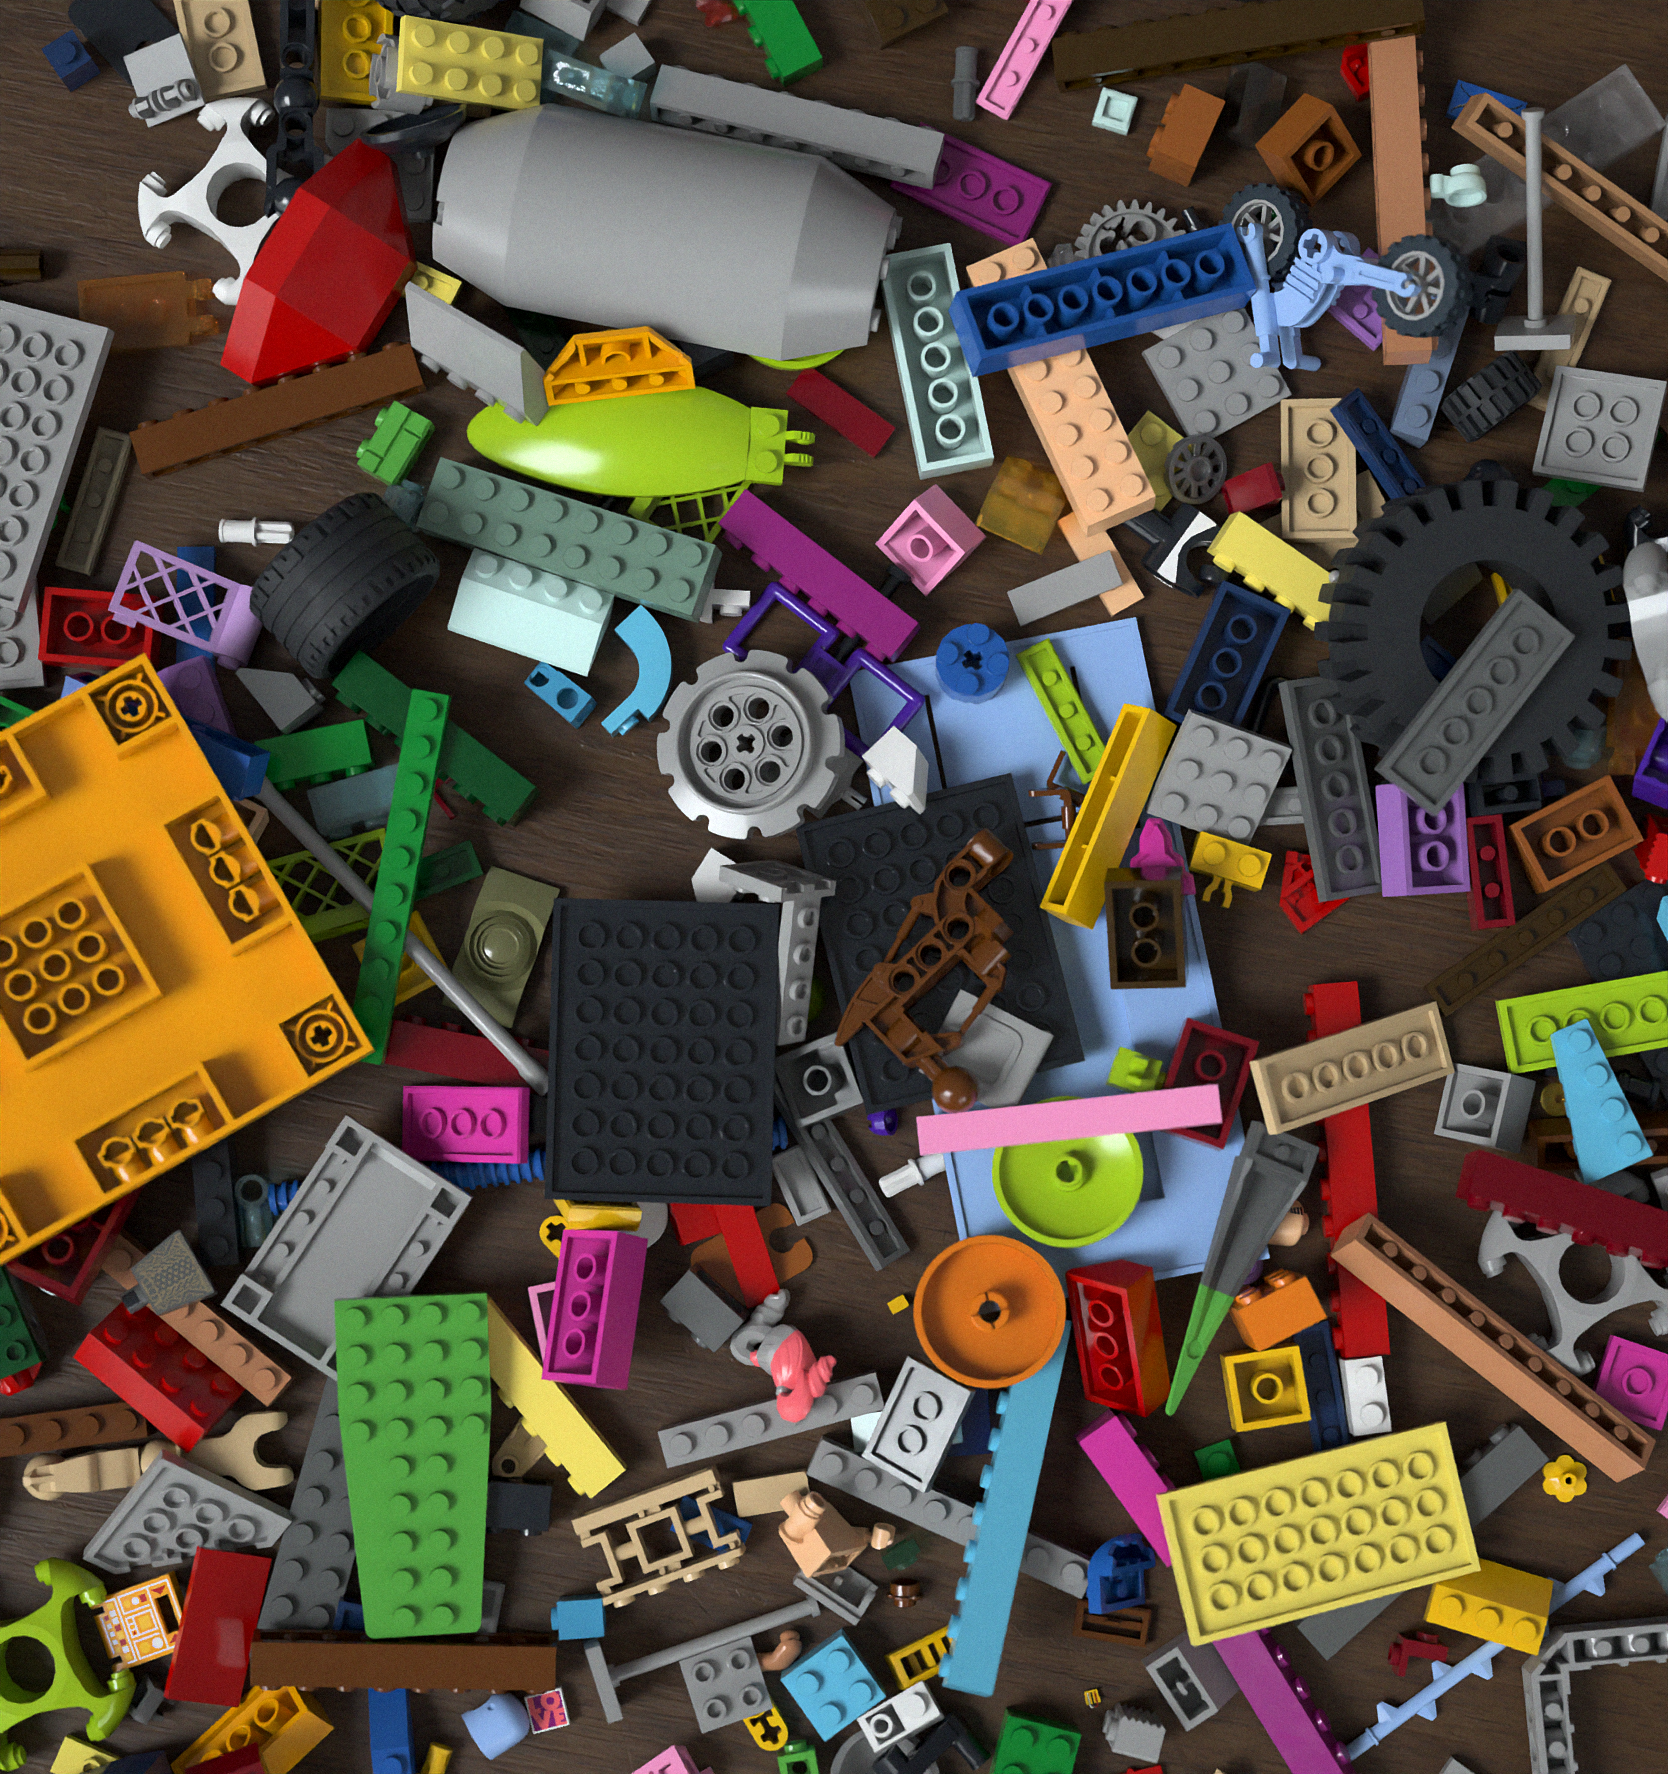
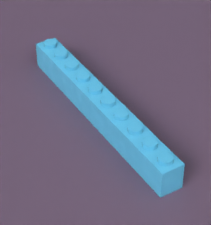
M1065 1320L1063 1335L1056 1351L1038 1372L1024 1381L1008 1386L1006 1392H1000L996 1406V1413L1001 1414L999 1428L992 1429L988 1443V1450L993 1451L990 1465H984L980 1479V1487L985 1488L982 1503L976 1502L972 1516V1524L977 1525L974 1540L968 1539L963 1561L969 1563L966 1578H959L955 1599L961 1600L958 1616L952 1614L947 1630V1637L953 1639L950 1652L943 1653L939 1667V1676L944 1677L942 1684L944 1687L984 1697L993 1694L1072 1321Z

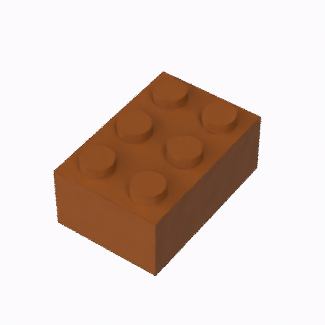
M1610 775L1599 778L1504 828V834L1536 894L1546 892L1644 841Z

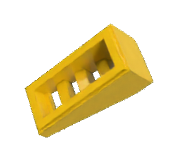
M948 1625L884 1655L886 1663L900 1690H907L920 1681H925L939 1673L940 1662L935 1663L928 1645L933 1642L941 1659L943 1653H947L941 1638L947 1636ZM947 1637L951 1644L953 1638ZM917 1650L920 1651L927 1666L924 1670L921 1669L914 1654ZM903 1657H906L913 1673L909 1677L900 1661Z

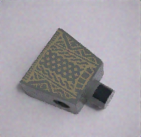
M177 1230L131 1268L139 1284L120 1294V1297L130 1314L151 1304L155 1313L162 1316L218 1294V1291L185 1233Z

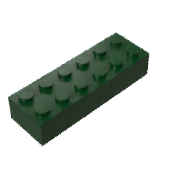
M359 649L331 684L339 690L335 697L357 715L362 709L367 712L368 715L364 720L386 737L391 732L398 736L394 743L402 748L412 690ZM450 719L447 720L437 777L443 782L450 777L456 782L452 788L473 805L477 800H480L485 804V807L481 810L502 828L507 822L515 828L542 793L536 786Z

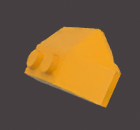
M649 326L573 335L543 377L548 406L696 389L691 358Z

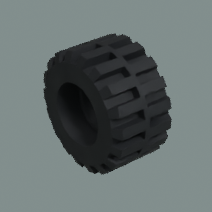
M1516 350L1508 351L1494 359L1452 392L1444 400L1441 410L1467 443L1475 442L1533 399L1539 393L1542 384Z

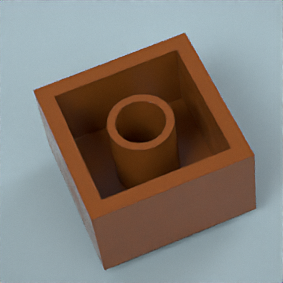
M1186 83L1180 94L1173 92L1161 124L1166 126L1158 125L1146 154L1147 157L1152 158L1148 170L1188 187L1226 101Z
M1304 93L1255 144L1278 184L1289 187V191H1296L1302 197L1300 201L1311 207L1362 156L1334 106L1307 93Z

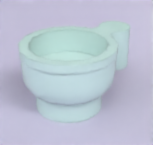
M1457 165L1450 170V176L1433 174L1429 178L1431 197L1445 198L1446 203L1451 206H1476L1483 203L1487 198L1486 183L1480 175V168L1476 165Z

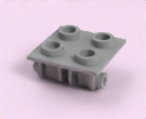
M178 33L123 57L137 94V98H134L132 104L129 105V112L134 118L145 119L148 128L206 104L182 33Z
M750 1636L679 1660L702 1734L773 1709Z

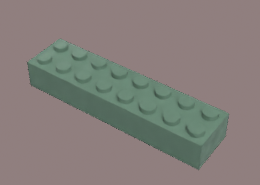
M442 457L439 459L416 527L427 536L470 550L476 548L613 594L615 597L696 623L700 621L723 555L714 544Z

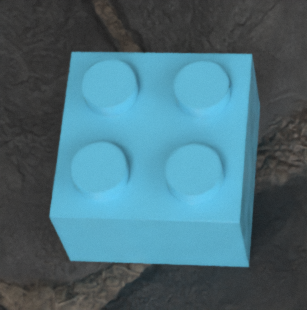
M842 1628L781 1672V1681L824 1741H827L886 1697L885 1687Z

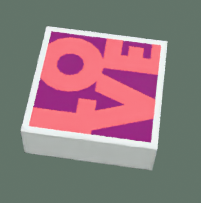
M562 1686L555 1687V1691H547L540 1695H525L524 1698L533 1734L570 1725L571 1722Z

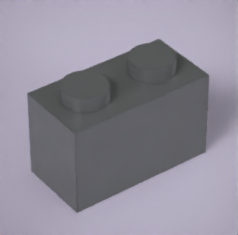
M697 1262L660 1301L665 1306L664 1312L670 1319L676 1323L682 1322L692 1331L691 1337L699 1346L704 1349L709 1347L714 1353L750 1314Z

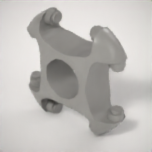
M1646 542L1630 551L1624 566L1623 587L1629 605L1634 644L1646 678L1647 690L1656 711L1668 722V561L1666 552L1661 545L1655 542Z
M1578 1169L1574 1174L1577 1181L1581 1183L1579 1175L1581 1171ZM1622 1169L1587 1184L1640 1203L1650 1199L1648 1194L1650 1191L1645 1181ZM1494 1210L1482 1235L1478 1264L1483 1274L1490 1278L1504 1271L1503 1265L1507 1262L1503 1255L1512 1252L1519 1258L1541 1290L1552 1326V1337L1548 1343L1544 1336H1537L1536 1333L1525 1337L1571 1374L1582 1377L1591 1372V1369L1595 1367V1363L1587 1350L1584 1352L1580 1348L1573 1350L1574 1342L1591 1325L1613 1311L1632 1304L1652 1300L1656 1303L1658 1309L1651 1312L1652 1318L1648 1320L1656 1336L1668 1333V1267L1665 1268L1667 1272L1663 1275L1667 1284L1660 1287L1644 1270L1637 1257L1632 1255L1618 1257L1609 1254L1612 1271L1611 1279L1605 1290L1595 1298L1577 1301L1570 1297L1562 1287L1558 1274L1559 1263L1567 1247L1574 1243L1571 1241V1235L1559 1232L1557 1235L1542 1233L1519 1239L1513 1232V1229L1519 1227V1223L1503 1219L1501 1217L1502 1212Z

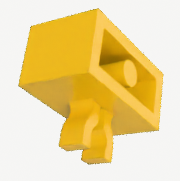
M1201 831L1196 834L1187 864L1189 871L1212 878L1211 884L1205 888L1202 894L1201 901L1208 903L1212 891L1218 889L1220 881L1224 882L1221 891L1224 899L1221 907L1228 909L1232 901V885L1254 892L1261 890L1272 854Z

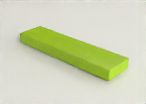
M1047 638L1016 654V659L1084 786L1092 781L1106 746L1050 639Z

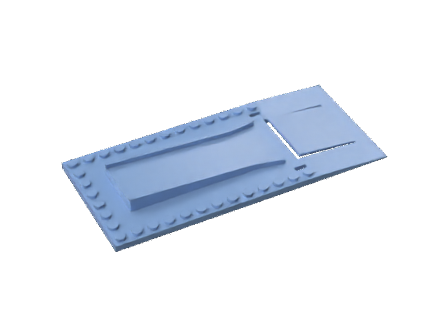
M1136 617L1005 642L1009 651L1010 661L1007 678L1002 689L992 699L980 704L964 703L957 699L953 700L940 688L935 676L936 656L885 666L923 696L929 695L947 788L1011 773L1024 823L1061 816L1063 801L1059 799L1060 796L1030 797L1028 790L1047 788L1046 782L1061 750H1065L1019 665L1016 654L1047 638L1050 639L1071 681L1070 668L1075 667L1081 700L1106 746L1124 703L1151 708L1156 712ZM967 658L964 667L966 669L973 667L975 671L979 670V660ZM863 669L856 672L850 680L861 741L871 748L907 701L868 670ZM924 703L902 733L917 745L929 763L927 793L942 790L926 705ZM1065 754L1053 783L1062 787L1067 786L1086 796L1091 782L1084 786L1082 785L1067 754ZM1165 756L1140 814L1139 822L1141 828L1134 829L1119 868H1130V860L1139 853V837L1147 819L1160 818L1147 813L1145 806L1166 761ZM868 776L874 806L895 801L889 794L892 790L887 785L881 789ZM1076 807V813H1079L1080 808ZM1161 818L1171 834L1173 851L1183 857L1185 870L1189 872L1180 825ZM1062 821L1026 828L1043 897L1064 848L1033 850L1031 843L1065 840V829H1062ZM1194 894L1185 895L1189 965L1186 988L1111 990L1105 902L1093 930L1066 923L1047 912L1085 1061L1036 1073L1019 1106L1032 1105L1058 1096L1096 1098L1131 1094L1106 1085L1117 1049L1120 1046L1163 1061L1160 1070L1166 1072L1182 1023L1187 1017L1222 1029ZM932 1099L935 1115L950 1114L938 1107L934 1099ZM976 1101L973 1107L965 1112L992 1108ZM1237 1108L1224 1150L1216 1151L1158 1130L1133 1133L1141 1151L1144 1169L1143 1186L1138 1203L1128 1220L1116 1232L1097 1243L1079 1248H1058L1037 1242L1022 1233L1007 1218L996 1198L992 1182V1161L995 1148L943 1153L959 1240L962 1241L974 1236L997 1235L1012 1238L1028 1245L1038 1252L1052 1267L1062 1286L1064 1298L1069 1297L1065 1272L1069 1269L1119 1259L1153 1267L1154 1280L1204 1271L1235 1155H1240L1245 1142L1239 1108ZM1267 1245L1258 1260L1270 1258ZM986 1300L980 1305L978 1315L1000 1311V1308L996 1302Z

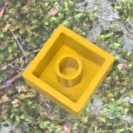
M1290 1342L1272 1345L1260 1352L1255 1349H1246L1220 1354L1231 1427L1236 1432L1311 1420L1299 1345Z

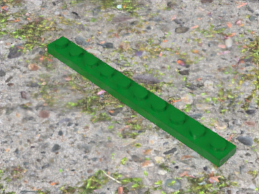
M412 689L353 1008L356 1019L375 1050L372 1054L359 1060L361 1062L383 1065L451 704L452 696Z

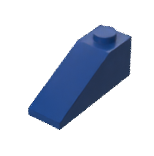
M368 1688L373 1774H417L418 1768L408 1688H396L392 1692H377L373 1688Z

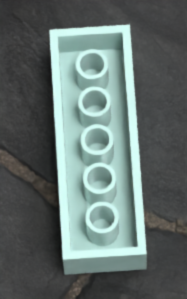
M946 243L885 255L886 258H890V265L886 281L880 280L920 480L992 466L994 455L978 376L972 377L948 311L956 292L960 291L951 244Z

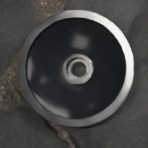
M464 103L422 109L418 115L403 114L375 124L360 133V138L363 144L372 149L388 154L412 153L413 159H421L433 155V147L450 139L465 122L469 111Z

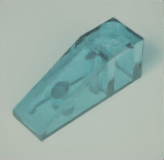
M546 48L542 61L541 86L603 111L637 120L648 84Z

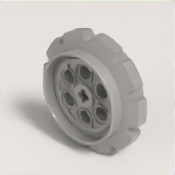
M750 650L744 662H740L738 655L731 652L712 658L697 667L698 681L695 684L691 685L687 682H681L664 709L663 717L669 720L670 728L665 733H659L657 737V757L660 772L668 776L673 775L674 784L669 788L668 792L680 810L694 821H701L707 816L710 832L733 839L751 840L754 831L759 828L764 837L774 838L781 836L804 824V809L807 806L820 809L836 786L839 774L832 770L831 763L835 758H842L844 756L845 736L842 719L835 714L828 715L827 707L832 703L833 697L825 685L811 671L805 668L793 674V662L787 657L768 651ZM767 701L769 713L766 717L759 720L756 716V708L761 702ZM731 708L734 713V719L729 726L723 727L721 715L725 710ZM790 728L793 733V739L788 746L782 747L779 743V736L783 730ZM749 738L754 740L752 743L755 748L753 752L746 751L749 748L746 742ZM719 743L722 748L721 757L717 761L711 762L709 758L710 748ZM777 763L781 769L780 777L775 782H769L767 778L768 769L771 765ZM742 771L745 775V783L743 787L735 790L732 786V778L737 772Z

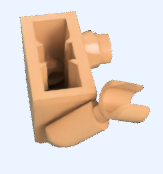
M793 1491L780 1503L789 1518L779 1525V1534L807 1578L845 1570L869 1543L876 1549H883L893 1543L895 1535L894 1526L887 1523H875L873 1533L865 1527H852L829 1502L825 1501L816 1492L811 1491L807 1496H801L798 1491Z

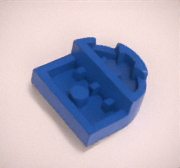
M1137 1533L1118 1535L1108 1540L1094 1553L1087 1573L1089 1613L1104 1614L1145 1604L1144 1569L1156 1567L1152 1548L1145 1547L1142 1543V1535Z

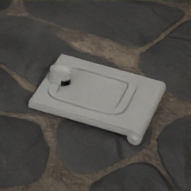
M960 990L938 1034L958 1032L973 1011L972 1007L979 998ZM988 1004L983 1013L977 1016L963 1036L965 1039L964 1046L941 1058L949 1067H966L974 1073L980 1089L978 1102L992 1109L1019 1106L1054 1035L1050 1031L1040 1030Z

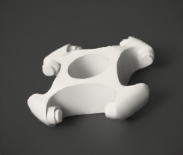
M248 97L217 100L205 104L206 106L200 111V116L197 120L207 130L212 131L216 129L219 131L225 124L227 131L206 167L174 195L165 198L164 195L168 191L164 187L167 183L152 171L150 175L147 174L140 182L138 193V213L145 240L154 247L164 248L172 237L169 224L182 222L211 236L236 258L241 269L239 278L235 280L231 276L227 279L223 277L217 281L212 289L215 297L225 305L233 306L237 305L246 273L280 219L275 213L268 219L266 215L263 216L255 224L245 227H233L220 222L217 217L218 199L223 190L231 183L244 178L259 179L266 183V159L250 143L248 132L252 125L259 127L260 125L266 126L269 124L275 112L263 99ZM327 154L324 155V166L334 157H330ZM280 168L277 169V184L284 178L294 177Z

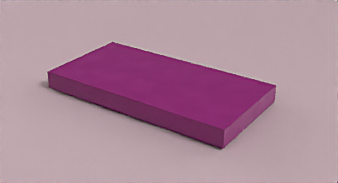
M921 122L920 125H919V127H921V126L931 127V126H929V125H927V124H925V123H923V122ZM944 133L943 155L932 190L894 180L891 182L889 190L1010 247L1026 241L1052 187V183Z

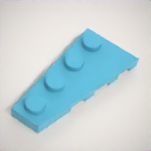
M1587 1018L1552 1033L1550 1038L1559 1080L1562 1083L1566 1100L1564 1104L1567 1118L1569 1117L1574 1138L1572 1142L1581 1171L1579 1173L1581 1183L1590 1184L1652 1156L1653 1153Z

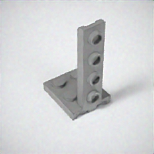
M776 859L720 865L719 880L734 885L733 890L742 893H756L759 895V899L765 902H783L778 944L776 1045L805 1041L821 897L835 895L836 880Z

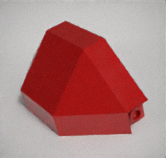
M357 138L298 188L244 277L220 365L252 385L266 388L278 384L277 381L289 375H298L300 377L312 373V370L320 365L330 363L336 365L346 362L347 358L352 355L368 351L402 295L406 284L418 269L398 166L388 155L366 146L360 138Z

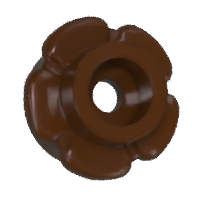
M908 1578L891 1580L890 1591L886 1593V1596L890 1599L894 1598L895 1606L913 1607L916 1605V1600L923 1598L922 1591H920V1581Z

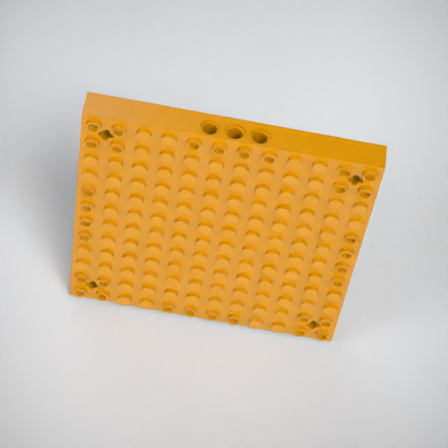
M145 653L0 732V1266L375 1052ZM132 700L136 704L142 702V705L138 707L140 714L132 717L130 713L124 715L128 711L127 703ZM321 1026L324 1031L329 1028L332 1031V1035L328 1037L330 1044L322 1047L321 1043L314 1045L312 1041L317 1036L315 1030Z

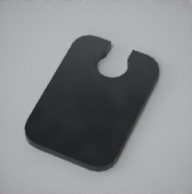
M74 0L68 10L69 18L76 28L122 79L131 86H133L123 57L136 52L140 45L145 42L157 43L179 33L150 0Z

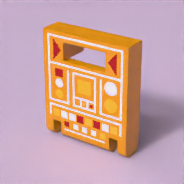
M174 1570L105 1595L107 1601L90 1607L91 1609H97L103 1606L105 1611L95 1615L94 1620L108 1659L121 1656L122 1661L111 1666L113 1673L137 1666L174 1651L179 1628L169 1633L157 1601L158 1597L168 1594L178 1624H180L185 1600Z

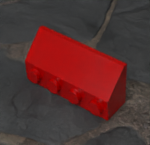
M1119 1259L1069 1269L1065 1272L1085 1400L1147 1418L1169 1398L1171 1390L1153 1267Z

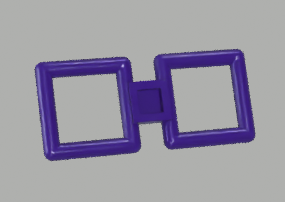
M776 581L771 582L723 643L722 648L725 653L731 652L736 654L740 662H744L749 652L740 645L777 599L821 634L793 670V674L802 668L811 671L828 689L833 697V703L862 666L907 701L879 739L893 726L902 733L925 703V697L863 648L856 649L844 665L830 656L827 651L838 638L839 630ZM843 727L845 747L865 762L862 756L870 747Z

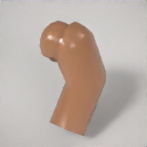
M786 1630L780 1635L781 1643L775 1651L756 1653L761 1672L789 1668L802 1650V1642L799 1641L800 1635L797 1631Z

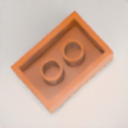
M1283 1268L1263 1277L1265 1283L1256 1288L1250 1287V1285L1241 1287L1228 1309L1244 1343L1258 1352L1326 1318L1307 1277L1291 1270H1283Z

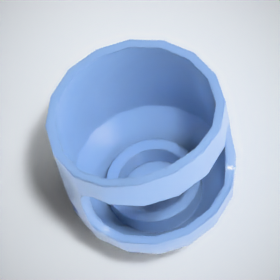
M509 1692L493 1694L479 1708L475 1710L469 1709L461 1714L474 1741L490 1760L495 1759L522 1741L530 1728L529 1717L525 1707L516 1696Z

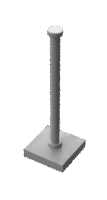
M1526 108L1521 112L1522 119L1526 123L1528 315L1503 316L1494 336L1495 351L1571 349L1576 331V314L1543 315L1541 119L1545 118V109Z
M807 1595V1600L614 1667L613 1663L606 1665L597 1637L583 1640L585 1652L608 1723L623 1719L614 1691L615 1687L620 1686V1681L810 1614L813 1617L819 1616L820 1610L816 1599Z

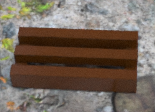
M1077 1597L1072 1636L1146 1648L1152 1614L1151 1608L1133 1606L1113 1611L1143 1617L1142 1622L1084 1613V1608H1089V1599ZM1082 1621L1141 1631L1140 1637L1081 1628Z

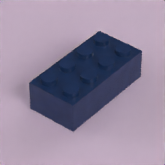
M1223 580L1216 588L1160 715L1180 729L1190 708L1240 727L1291 610Z

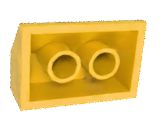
M1478 1557L1480 1571L1433 1583L1424 1620L1538 1656L1548 1619L1554 1581Z

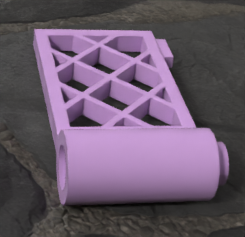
M137 540L133 543L108 608L109 611L115 613L112 620L135 628L138 622L206 650L218 657L217 663L235 671L239 669V666L247 667L263 626L249 608L250 594L253 587L236 583ZM140 552L154 558L159 569L158 573L141 579L135 565ZM163 562L170 564L173 567L165 569ZM182 569L188 572L194 587L176 594L167 573ZM132 574L136 582L127 585ZM162 576L170 597L152 604L144 583ZM197 576L208 581L200 584ZM215 583L228 590L223 603L211 608L202 588ZM138 586L146 606L136 611L121 606L120 602L125 590ZM196 590L205 611L187 618L178 597ZM172 600L181 621L167 625L160 622L154 607ZM220 609L218 617L215 619L213 612ZM148 610L152 618L140 613ZM207 615L213 628L209 640L205 641L196 637L189 621ZM183 624L186 632L176 629L175 627Z

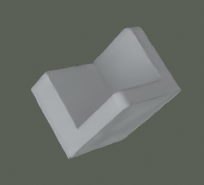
M635 32L600 55V61L614 80L616 90L620 96H623L657 73L655 61Z

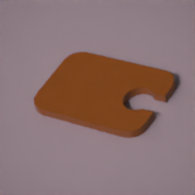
M772 1203L771 1206H766L757 1211L758 1221L780 1285L807 1269L813 1260V1253L805 1238L797 1241L793 1248L785 1253L775 1251L769 1242L771 1232L779 1227H787L794 1223L795 1220L789 1210L780 1203ZM720 1233L693 1250L691 1264L693 1266L697 1262L744 1306L746 1303L723 1234Z

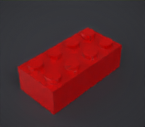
M123 1301L88 1333L74 1355V1358L187 1454L225 1417L246 1389L150 1308L144 1306L130 1314Z

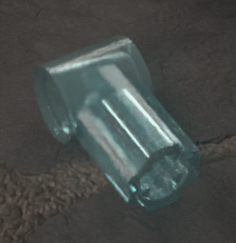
M250 1172L239 1179L235 1185L234 1193L239 1207L242 1247L262 1246L274 1228L273 1212L270 1209L268 1198L272 1181L263 1172ZM248 1180H256L262 1185L263 1194L261 1198L252 1199L246 1194L245 1184Z

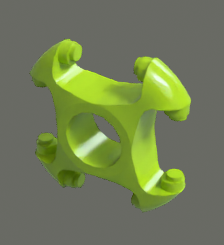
M56 1557L41 1560L39 1564L35 1565V1573L39 1582H44L46 1586L52 1585L53 1587L52 1598L49 1602L26 1616L0 1621V1770L8 1772L21 1768L23 1764L27 1763V1755L23 1746H18L16 1742L8 1743L7 1741L8 1730L14 1724L36 1713L59 1708L83 1707L89 1709L94 1714L89 1717V1722L86 1724L88 1737L91 1741H100L111 1737L121 1724L132 1702L137 1684L133 1672H130L129 1668L111 1674L112 1679L107 1681L109 1689L104 1688L99 1683L80 1646L74 1598L75 1595L79 1594L81 1603L87 1602L89 1607L107 1601L104 1582L81 1566ZM25 1635L36 1638L49 1648L54 1657L56 1674L53 1685L47 1692L34 1693L26 1691L12 1681L6 1670L5 1654L8 1644L13 1637Z

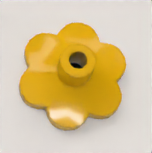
M1560 1455L1555 1462H1547L1543 1466L1542 1471L1545 1476L1542 1485L1543 1489L1547 1494L1555 1495L1559 1501L1570 1502L1574 1495H1582L1586 1491L1587 1484L1584 1480L1587 1474L1586 1467L1580 1462H1574L1569 1455ZM1567 1477L1570 1478L1568 1483L1565 1481Z

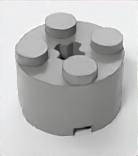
M382 33L376 44L383 45L380 55L373 54L371 60L369 95L376 96L377 98L371 105L376 109L418 115L424 106L432 105L434 98L396 92L399 36Z

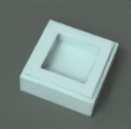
M1103 87L1092 125L1127 135L1138 98Z

